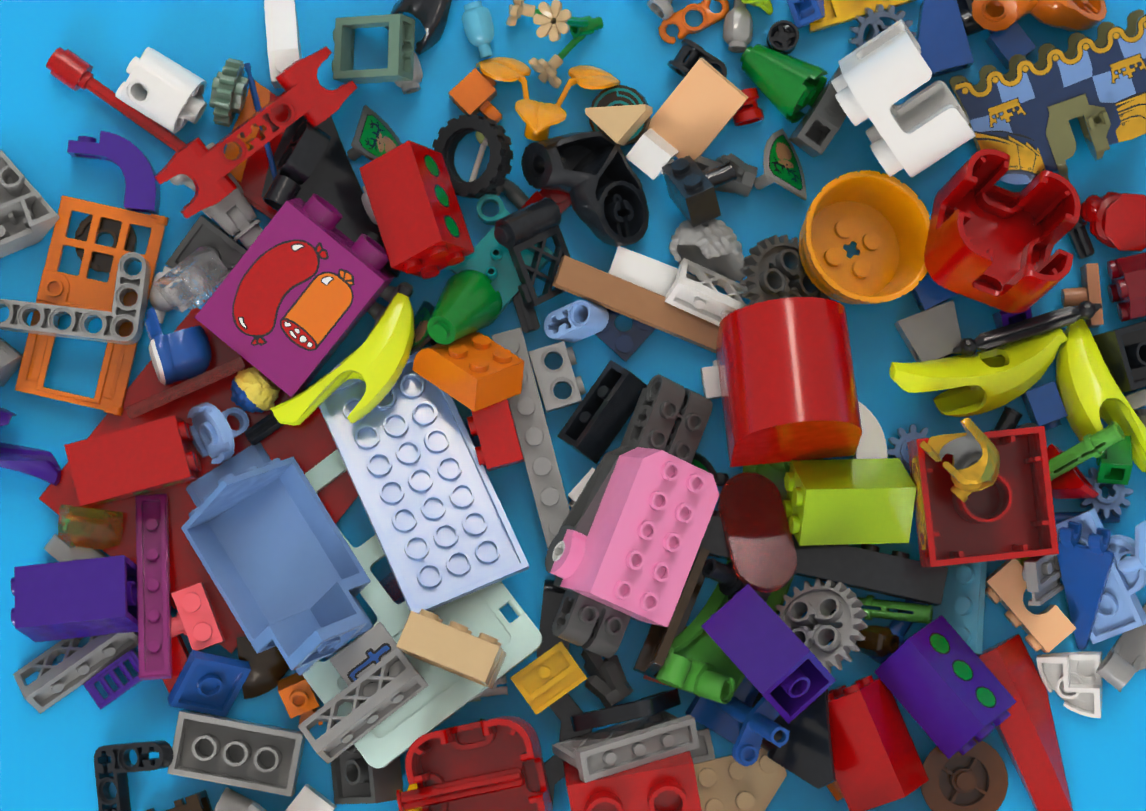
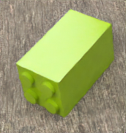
M899 458L790 461V470L785 473L784 477L787 496L786 500L782 501L781 514L783 519L787 520L789 531L791 534H794L799 546L909 543L917 487Z

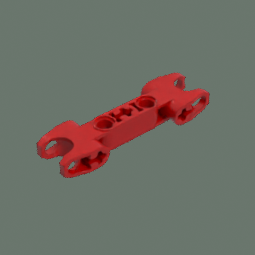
M327 46L305 58L295 61L279 73L275 78L285 91L209 150L202 140L197 137L177 151L164 168L154 176V179L160 185L179 174L187 175L193 180L195 195L180 211L185 219L207 207L217 204L235 190L237 186L227 173L304 115L313 128L318 126L338 111L343 102L358 88L353 81H349L334 90H326L319 84L317 70L322 62L331 54ZM279 104L284 105L288 110V117L283 122H278L273 116L274 108ZM252 125L254 127L261 126L263 130L260 131V136L262 138H251L246 144L250 148L247 150L245 143L237 135L240 134L241 138H246L252 133ZM229 142L235 143L239 148V154L234 160H229L224 155V147Z

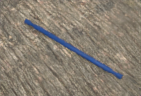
M245 63L244 67L248 75L249 87L257 113L261 110L254 78L251 74L250 63ZM269 141L264 146L274 180L277 175V169Z

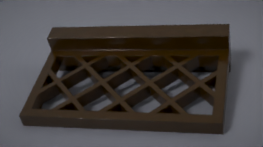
M702 547L698 550L668 628L651 624L633 670L656 679L658 671L664 665L674 638L684 630L705 579L702 575V569L710 552L709 550Z

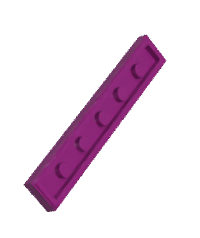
M167 494L135 496L139 679L141 681L171 679L172 644Z

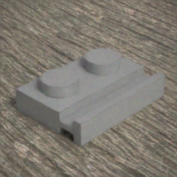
M1057 554L1030 557L1024 561L1022 576L1024 581H1026L1027 592L1032 593V599L1028 601V606H1041L1064 589V585L1060 583L1061 572Z

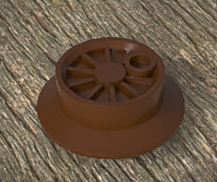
M976 739L974 741L977 744L965 755L962 756L960 752H957L950 759L937 746L933 748L923 763L929 781L920 786L923 798L932 811H997L1005 799L1008 788L1007 770L998 752L986 742L981 741L978 743Z

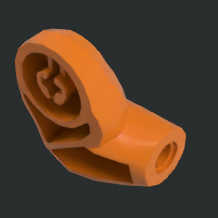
M973 0L972 16L981 27L995 32L1008 29L1017 20L1029 13L1045 25L1071 32H1079L1098 25L1105 18L1107 9L1104 0Z

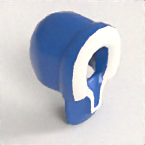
M154 307L147 309L145 326L150 339L148 348L158 380L164 385H170L174 382L193 379L204 374L212 360L210 342L204 329L201 326H194L163 335Z

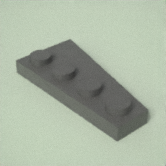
M201 215L166 262V265L182 270L197 279L207 281L219 287L246 253L247 249L205 215Z

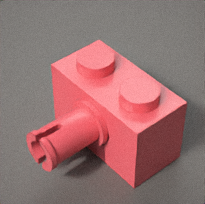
M200 582L171 593L178 610L176 612L177 616L171 618V638L180 634L187 635L191 648L195 651H201L225 642L204 583Z

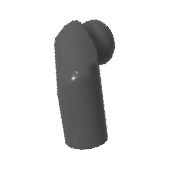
M505 177V183L502 187L498 186L496 188L497 191L493 194L499 196L502 192L520 210L529 198L516 184Z

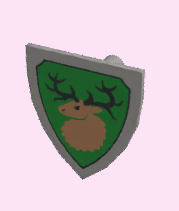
M782 128L773 133L766 142L763 158L764 174L755 178L754 186L761 190L775 182L801 199L806 200L804 173L796 151Z

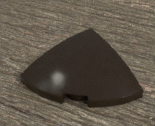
M247 636L237 637L239 660L248 661L251 667V671L242 686L244 699L260 696L278 686V681L290 668L277 646L257 654Z

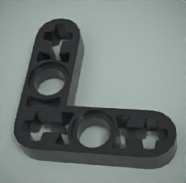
M672 689L652 694L633 702L570 716L573 731L578 732L653 715L680 705L681 700L678 689Z
M163 740L99 747L94 754L99 811H131L127 772L151 771L169 767L173 760V750L170 744ZM132 749L137 754V763L135 765L131 763L129 758ZM159 752V758L149 759V753ZM108 756H111V762H108ZM111 782L117 789L115 798L111 797L109 793ZM117 804V808H112V805Z

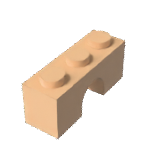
M1008 559L986 578L987 588L985 589V594L994 604L1000 602L1007 610L1004 614L1005 617L1015 628L1022 627L1028 634L1025 640L1036 652L1041 649L1042 652L1049 653L1077 628L1057 605H1049L1038 614L1028 611L1023 602V595L1027 589L1026 581H1024L1022 576L1023 566L1017 559Z

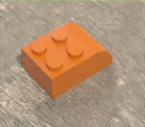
M476 331L450 344L443 345L438 343L420 350L414 358L413 371L475 412L521 394L525 361L491 340L490 337Z

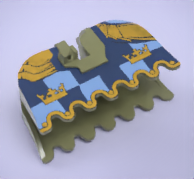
M1137 9L1129 13L1125 30L1109 21L1102 22L1097 28V39L1095 41L1079 32L1071 34L1067 40L1068 49L1064 53L1054 45L1044 43L1039 47L1038 61L1036 63L1026 59L1021 54H1015L1009 60V70L1006 74H1002L993 65H984L979 71L980 80L976 85H972L962 75L950 78L949 83L970 121L968 125L976 134L973 140L977 151L995 149L1010 156L1009 169L999 180L1014 185L1028 184L1041 171L1048 170L1061 175L1069 181L1065 160L1072 157L1076 151V141L1069 120L1078 118L1085 142L1095 161L1103 158L1104 151L1110 149L1109 145L1132 140L1146 133V14H1144V10Z

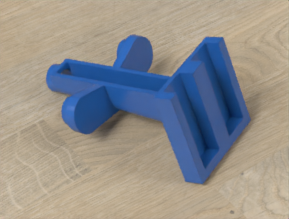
M745 677L734 692L729 703L722 704L695 696L685 712L686 715L695 717L697 722L733 743L732 756L736 762L743 766H750L757 761L763 738L779 748L785 745L789 739L790 731L774 722L780 714L764 697L752 708L759 691ZM782 730V738L775 741V733Z

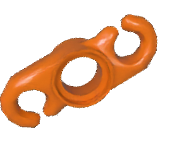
M703 0L698 4L687 5L667 20L661 22L658 28L661 39L669 44L676 43V38L669 36L666 32V28L671 24L676 25L679 29L678 39H683L688 34L699 33L725 18L730 10L728 0H715L722 5L719 13L710 11L711 0ZM698 11L703 17V22L697 27L689 26L685 21V16L688 12Z

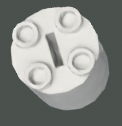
M150 47L145 49L140 58L135 56L126 69V72L130 75L127 81H124L119 86L115 97L174 134L179 132L188 121L196 124L207 107V103L203 98L207 82Z

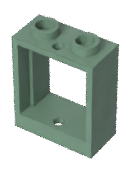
M403 14L335 19V29L333 31L335 43L334 59L332 61L333 79L343 83L353 81L355 84L413 81L415 19ZM389 26L387 68L353 70L355 29Z

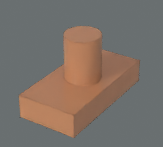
M1098 263L1085 264L1080 267L1082 287L1061 289L1063 307L1078 306L1083 301L1101 303L1102 305ZM1102 308L1091 319H1085L1088 328L1104 325Z

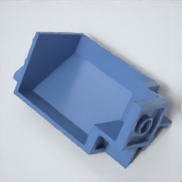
M259 442L256 445L247 447L187 486L186 491L197 508L188 514L189 519L181 529L257 654L277 646L291 671L296 670L298 675L301 676L310 670V667L319 659L329 658L348 646L347 642L350 639L364 634L373 627L372 622L356 598L371 580L294 456L284 460H280V458L271 460Z

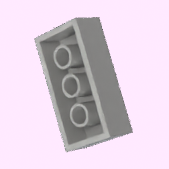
M182 710L179 711L172 746L173 760L168 767L167 774L292 797L296 790L305 736L301 731Z

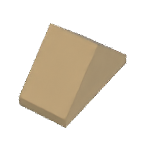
M646 104L585 108V114L613 141L624 146L653 114V107Z

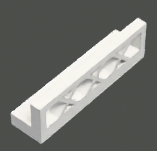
M683 258L679 263L676 281L667 292L665 302L719 326L725 316L747 306L742 298L751 299L750 297H742V294L748 291L746 286ZM686 272L696 275L700 282L687 278ZM714 285L724 288L727 294L724 295L718 292Z

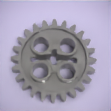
M816 578L813 587L808 581H804V590L800 591L797 587H793L794 596L792 598L788 595L783 596L786 601L785 606H775L780 611L779 617L802 642L805 641L804 644L830 674L831 667L833 666L841 671V661L845 659L848 662H852L849 653L851 651H860L859 647L855 644L856 641H862L866 638L859 632V630L868 628V625L862 620V618L867 616V613L861 608L863 603L842 582L836 584L832 580H827L824 583L819 578ZM834 638L833 642L828 645L829 641Z

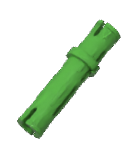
M1114 421L1093 435L1090 433L1085 435L1083 441L1050 459L1051 481L1092 457H1100L1102 451L1124 440L1125 435L1119 424Z
M867 595L866 598L857 597L864 606L881 608V610L862 608L867 613V616L864 617L865 620L882 618L926 624L932 622L933 605L875 599L873 595ZM889 609L913 611L914 613L906 614L890 612Z

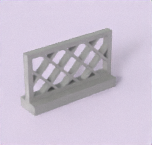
M665 710L552 744L553 754L577 768L579 778L584 783L700 747L695 717L686 715L677 718Z

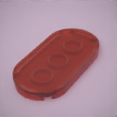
M752 472L737 474L724 484L718 499V508L735 573L744 584H749L756 591L774 592L780 590L793 577L797 567V554L792 535L789 531V524L780 492L770 479L761 474Z

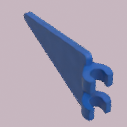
M1069 521L1068 528H1060L1059 554H1057L1071 622L1077 628L1074 630L1076 645L1078 649L1083 650L1088 646L1114 560V553L1107 550L1111 538V531L1109 529L1098 527L1096 534H1089L1088 546L1078 544L1082 533V524Z

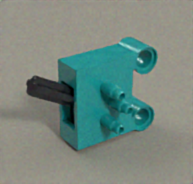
M495 194L484 195L477 202L478 217L486 225H495L496 221L510 215L504 208L501 198ZM486 203H496L500 208L498 214L494 217L485 216L482 213V208ZM494 226L474 247L475 252L466 256L463 262L447 266L443 269L451 270L454 274L463 270H475L485 274L492 281L491 286L496 292L499 291L501 295V313L513 301L522 331L524 333L534 332L540 328L535 308L530 307L529 303L524 304L518 289L521 282L508 248L499 244L495 239ZM544 247L543 251L551 255L554 254L549 248ZM527 249L520 251L524 263L531 267L534 253ZM541 257L538 271L540 272L549 261Z

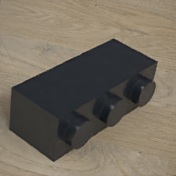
M610 360L560 431L558 437L577 452L597 464L635 410L642 389L646 388L647 385L630 371Z

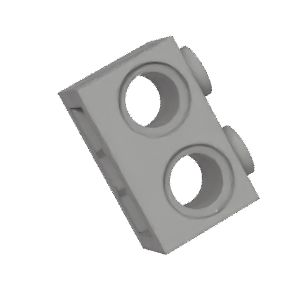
M562 341L528 351L546 413L582 402L581 395L586 394L581 376H574L572 365H576L577 362L572 346L566 348L565 342ZM551 353H556L562 357L563 363L560 368L552 370L545 365V358ZM567 383L571 387L572 393L567 399H559L554 395L553 390L557 384Z

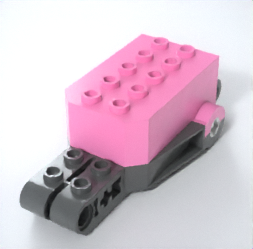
M660 374L655 375L647 387L642 389L620 447L603 456L548 548L545 558L546 571L556 576L553 585L566 590L552 625L554 636L608 659L617 652L630 619L668 628L720 496L713 474L691 464L711 415L713 403L710 399L688 388H684V386Z

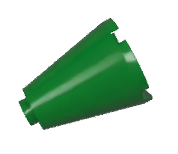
M760 44L754 47L749 46L740 59L743 72L791 123H796L805 116L801 110L807 105H813L827 82V78L824 75L828 73L823 68Z
M463 270L448 279L427 324L428 333L435 342L443 345L450 344L491 325L499 317L502 310V298L499 291L496 292L491 286L492 281L485 274L475 270Z

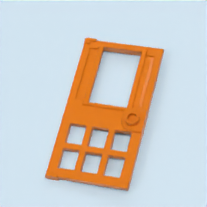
M62 195L57 213L60 218L54 226L36 303L112 312L118 264L121 257L130 252L126 251L125 248L130 227L133 224L151 228L146 253L140 254L151 266L147 297L148 304L169 218L163 215L160 216L152 213L148 215ZM73 211L93 215L87 241L67 237ZM102 218L122 222L116 248L96 244ZM64 246L84 249L78 276L58 272ZM94 252L114 256L108 282L88 278ZM131 291L124 296L123 303L125 306H132L137 302V292ZM39 311L33 312L30 326H34L40 321ZM125 322L120 326L119 334L121 337L131 335L134 329L132 322ZM28 333L15 386L16 391L103 410L105 413L113 414L114 416H122L123 404L138 342L133 345L107 343L94 398H89L44 387L56 337Z

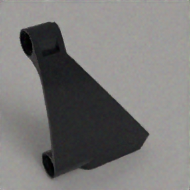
M330 116L314 128L304 117L278 162L277 169L279 172L263 198L264 202L276 211H279L287 200L300 197L303 201L307 202L313 193L317 194L332 204L343 215L336 228L354 243L363 233L384 247L378 225L371 221L365 211L361 200L362 189L351 167L332 117ZM388 261L384 267L388 271H390L395 276V278H398L401 271L391 268L390 262Z
M827 689L789 724L781 715L774 720V722L790 731L789 739L785 745L779 748L763 738L761 748L768 752V758L817 789L836 781ZM760 692L758 693L755 701L753 702L752 708H754V706L763 697V695ZM782 730L775 733V741L782 738Z

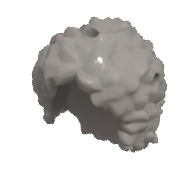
M714 218L694 228L688 220L680 223L679 227L676 228L675 234L671 236L672 241L669 244V250L674 256L675 261L680 263L683 258H686L734 281H742L746 277V275L740 272V269L748 266L744 261L742 244L737 241V236L733 233V229L726 226L722 220Z

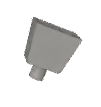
M953 300L901 319L895 323L897 331L916 362L951 357L954 354L953 349L962 340Z

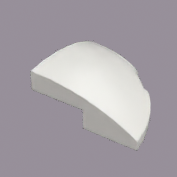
M1061 652L1036 656L1040 677L1049 693L1054 690L1064 700L1063 706L1083 716L1101 719L1103 678L1096 673V670L1102 662V652Z

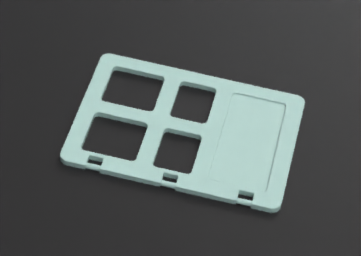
M338 449L305 473L316 493L347 471ZM376 534L359 547H353L343 535L371 580L360 594L377 616V622L373 626L381 622L395 642L398 643L410 610L406 601L396 604L371 571L372 566L385 556ZM501 581L429 611L438 615L443 620V624L449 626L450 622L454 621L468 627L473 636L479 637L480 633H484L498 639V642L501 643L500 647L504 650L506 656L496 681L539 649L542 644V634ZM506 604H509L518 615V618L512 623H509L500 611ZM406 655L428 686L358 740L354 746L371 767L377 769L384 768L408 750L415 740L422 735L430 733L488 687ZM331 658L324 662L318 660L310 667V670L302 674L324 705L348 687L347 683L330 662ZM344 702L340 705L337 716L346 717L351 713L353 702Z

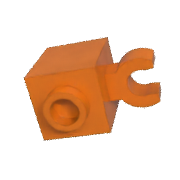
M476 68L448 93L452 102L464 114L477 115L481 112L485 118L496 121V124L503 118L502 114L490 103L497 96V91L494 88L497 83L494 79L480 73Z
M295 673L278 681V693L290 719L299 716V724H301L318 710L316 708L319 707V697L303 675L299 676L298 673Z

